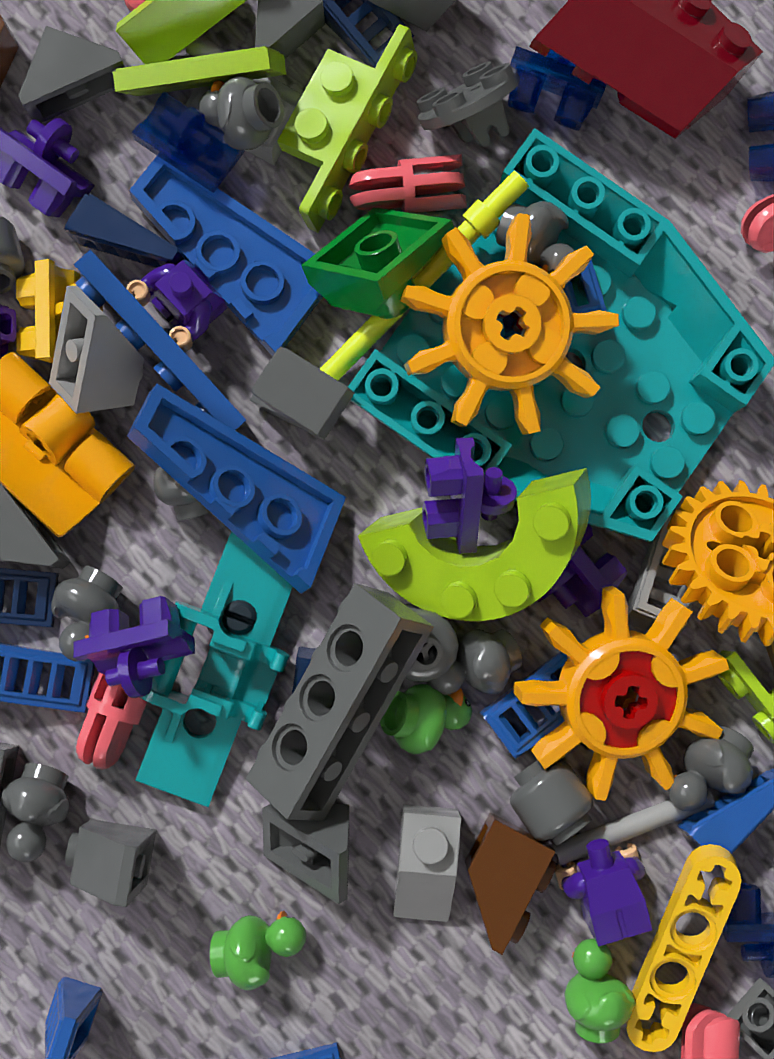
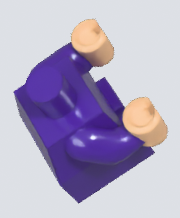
M182 260L177 265L167 263L157 267L141 280L131 281L126 288L142 306L147 305L151 296L155 295V298L151 300L152 305L168 322L174 319L171 322L173 328L169 332V336L184 352L190 350L193 341L198 339L209 328V324L227 309L225 299L187 260Z
M595 839L586 845L589 856L588 860L578 862L577 866L574 862H569L565 868H562L559 864L556 865L555 874L559 888L564 890L565 894L571 899H580L584 920L598 947L653 930L646 900L637 881L644 877L646 871L639 859L636 845L628 843L627 849L623 850L618 846L615 852H611L608 840Z

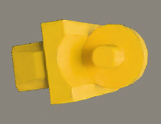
M44 259L35 261V273L16 279V299L20 306L29 310H35V326L21 327L16 333V352L19 355L33 360L53 363L66 287L76 285L75 283L80 279L79 272L60 268L55 265V261Z

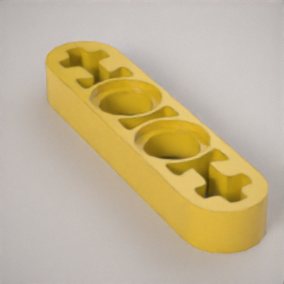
M713 844L699 846L686 859L632 989L636 1004L630 1019L626 1022V1029L631 1042L643 1051H663L676 1040L740 891L742 880L736 860L722 846ZM715 865H720L725 878L714 877L707 891L710 899L709 902L702 897L705 883L701 870L711 872ZM687 913H699L708 920L707 927L698 935H684L676 928L678 919ZM675 962L687 969V975L679 983L665 984L655 976L657 969L664 963ZM655 997L661 1001L659 1005L661 1023L653 1022L650 1029L642 1028L641 1020L648 1021L651 1018L656 1007Z

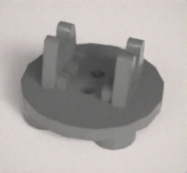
M491 61L482 63L462 75L464 84L449 92L446 91L445 87H442L422 96L416 102L420 110V114L417 117L424 130H435L451 125L463 142H471L474 138L477 144L482 147L490 145L488 131L491 129V126H493L497 135L507 136L509 127L502 98L513 91L521 81L517 70L511 67L510 63H505L495 68Z

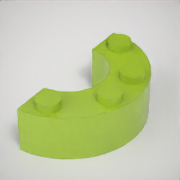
M587 468L533 480L517 498L519 522L514 537L498 545L477 546L475 553L460 554L454 537L427 539L422 520V507L380 517L360 533L358 538L368 560L379 576L397 594L411 604L453 620L486 621L506 617L525 609L545 595L559 579L577 551L584 537L590 515L591 491Z

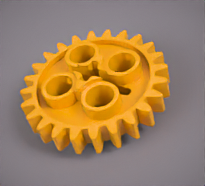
M739 480L733 492L723 481L717 483L713 492L702 486L694 498L687 496L684 499L679 510L676 509L666 527L668 532L662 541V546L669 550L664 556L662 563L663 565L676 568L668 581L672 585H686L687 590L680 599L682 603L698 601L702 605L697 616L699 620L706 619L712 614L719 618V633L723 634L730 625L738 627L741 642L746 643L753 632H758L764 646H770L774 641V499L769 498L766 485L761 484L756 493H750L748 486L742 480Z

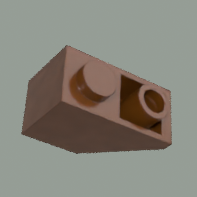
M490 812L465 859V864L491 948L503 955L509 941L516 944L523 936L531 913L526 911V908L535 891L543 893L554 875L557 863L551 860L555 851L549 843L537 841L527 831Z

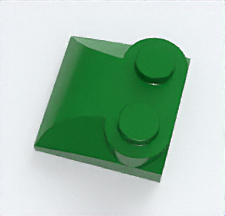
M373 207L301 266L308 284L321 294L329 305L372 316H379L383 319L395 318L405 313L409 306L400 301L404 289L407 285L415 286L413 280L443 247L441 239L447 232L454 229L452 219Z

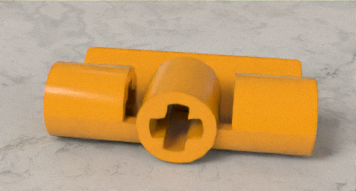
M10 352L0 358V484L56 536L63 537L105 501L133 472L135 465L102 433L94 428L96 424L90 412L76 414L51 385L17 353Z

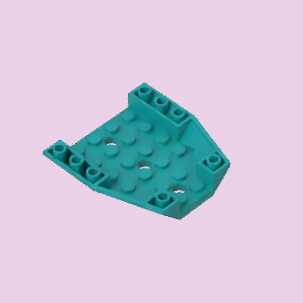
M534 128L504 169L500 184L513 171H516L528 183L529 188L514 203L525 207L540 201L553 203L566 214L569 221L568 229L560 232L556 244H567L575 251L587 245L594 253L591 260L607 312L619 314V326L596 335L573 333L568 352L576 354L581 359L583 370L588 372L600 386L599 390L593 397L583 398L571 393L559 380L549 375L544 380L534 384V396L540 411L541 431L522 435L515 421L514 404L510 392L488 389L482 399L478 414L467 426L459 427L452 423L451 419L454 405L464 392L468 378L456 368L453 362L443 363L427 374L408 376L404 364L419 351L435 348L444 343L443 318L432 313L415 311L411 308L382 350L379 352L375 349L349 384L348 388L355 393L350 401L431 458L455 455L456 438L473 437L475 442L474 462L483 468L484 474L490 467L501 469L503 476L511 480L516 486L517 498L533 480L587 468L591 491L588 524L652 542L683 496L679 494L680 490L732 415L748 404L773 368L774 357L671 221ZM497 228L486 239L480 236L471 245L479 261L484 266L505 260L506 248L498 245L496 242ZM453 264L429 289L446 296H451L455 289L463 282L462 275ZM581 278L572 279L571 283L578 306L588 304ZM659 413L668 419L671 425V433L666 441L655 442L645 435L643 420L646 415Z

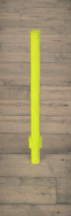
M513 171L483 202L478 199L462 215L465 221L458 229L469 240L471 245L480 236L486 239L498 227L500 222L498 218L529 188L528 183L516 171ZM444 246L413 280L415 286L430 288L454 264L447 256ZM403 314L391 319L371 316L331 356L320 370L338 381Z

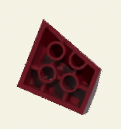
M568 0L529 45L530 48L544 57L547 56L551 49L574 63L575 67L571 74L587 84L595 78L615 89L620 105L674 139L679 137L720 103L763 53L752 41L749 32L743 26L731 22L712 4V0Z

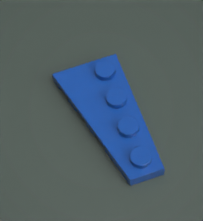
M162 150L130 188L131 200L165 238L178 248L183 258L189 261L225 299V304L264 348L272 356L279 347L285 348L323 298L321 294L308 284L301 266L315 253Z
M91 249L73 264L82 275L75 284L99 308L107 302L122 318L115 326L137 351L145 344L161 360L153 367L154 370L175 392L185 386L199 401L195 405L197 408L234 430L246 421L241 413Z
M156 384L145 399L127 437L300 594L310 589L346 497L161 385Z

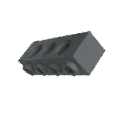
M354 583L348 596L341 602L338 614L323 641L313 652L308 668L294 693L287 699L284 711L267 741L259 749L257 759L246 777V780L287 820L324 821L434 628L432 624L389 592Z

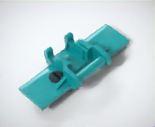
M232 531L202 608L200 609L179 601L175 602L178 607L181 629L193 636L198 623L214 631L209 645V652L190 696L172 690L185 657L183 656L165 660V673L153 677L150 693L140 697L146 702L163 709L135 781L209 807L241 721L248 723L247 726L252 729L262 730L267 717L264 707L278 672H284L290 657L285 651L272 646L271 643L293 586ZM202 709L209 714L215 715L216 726L214 730L206 735H196L190 732L185 724V714L188 710Z

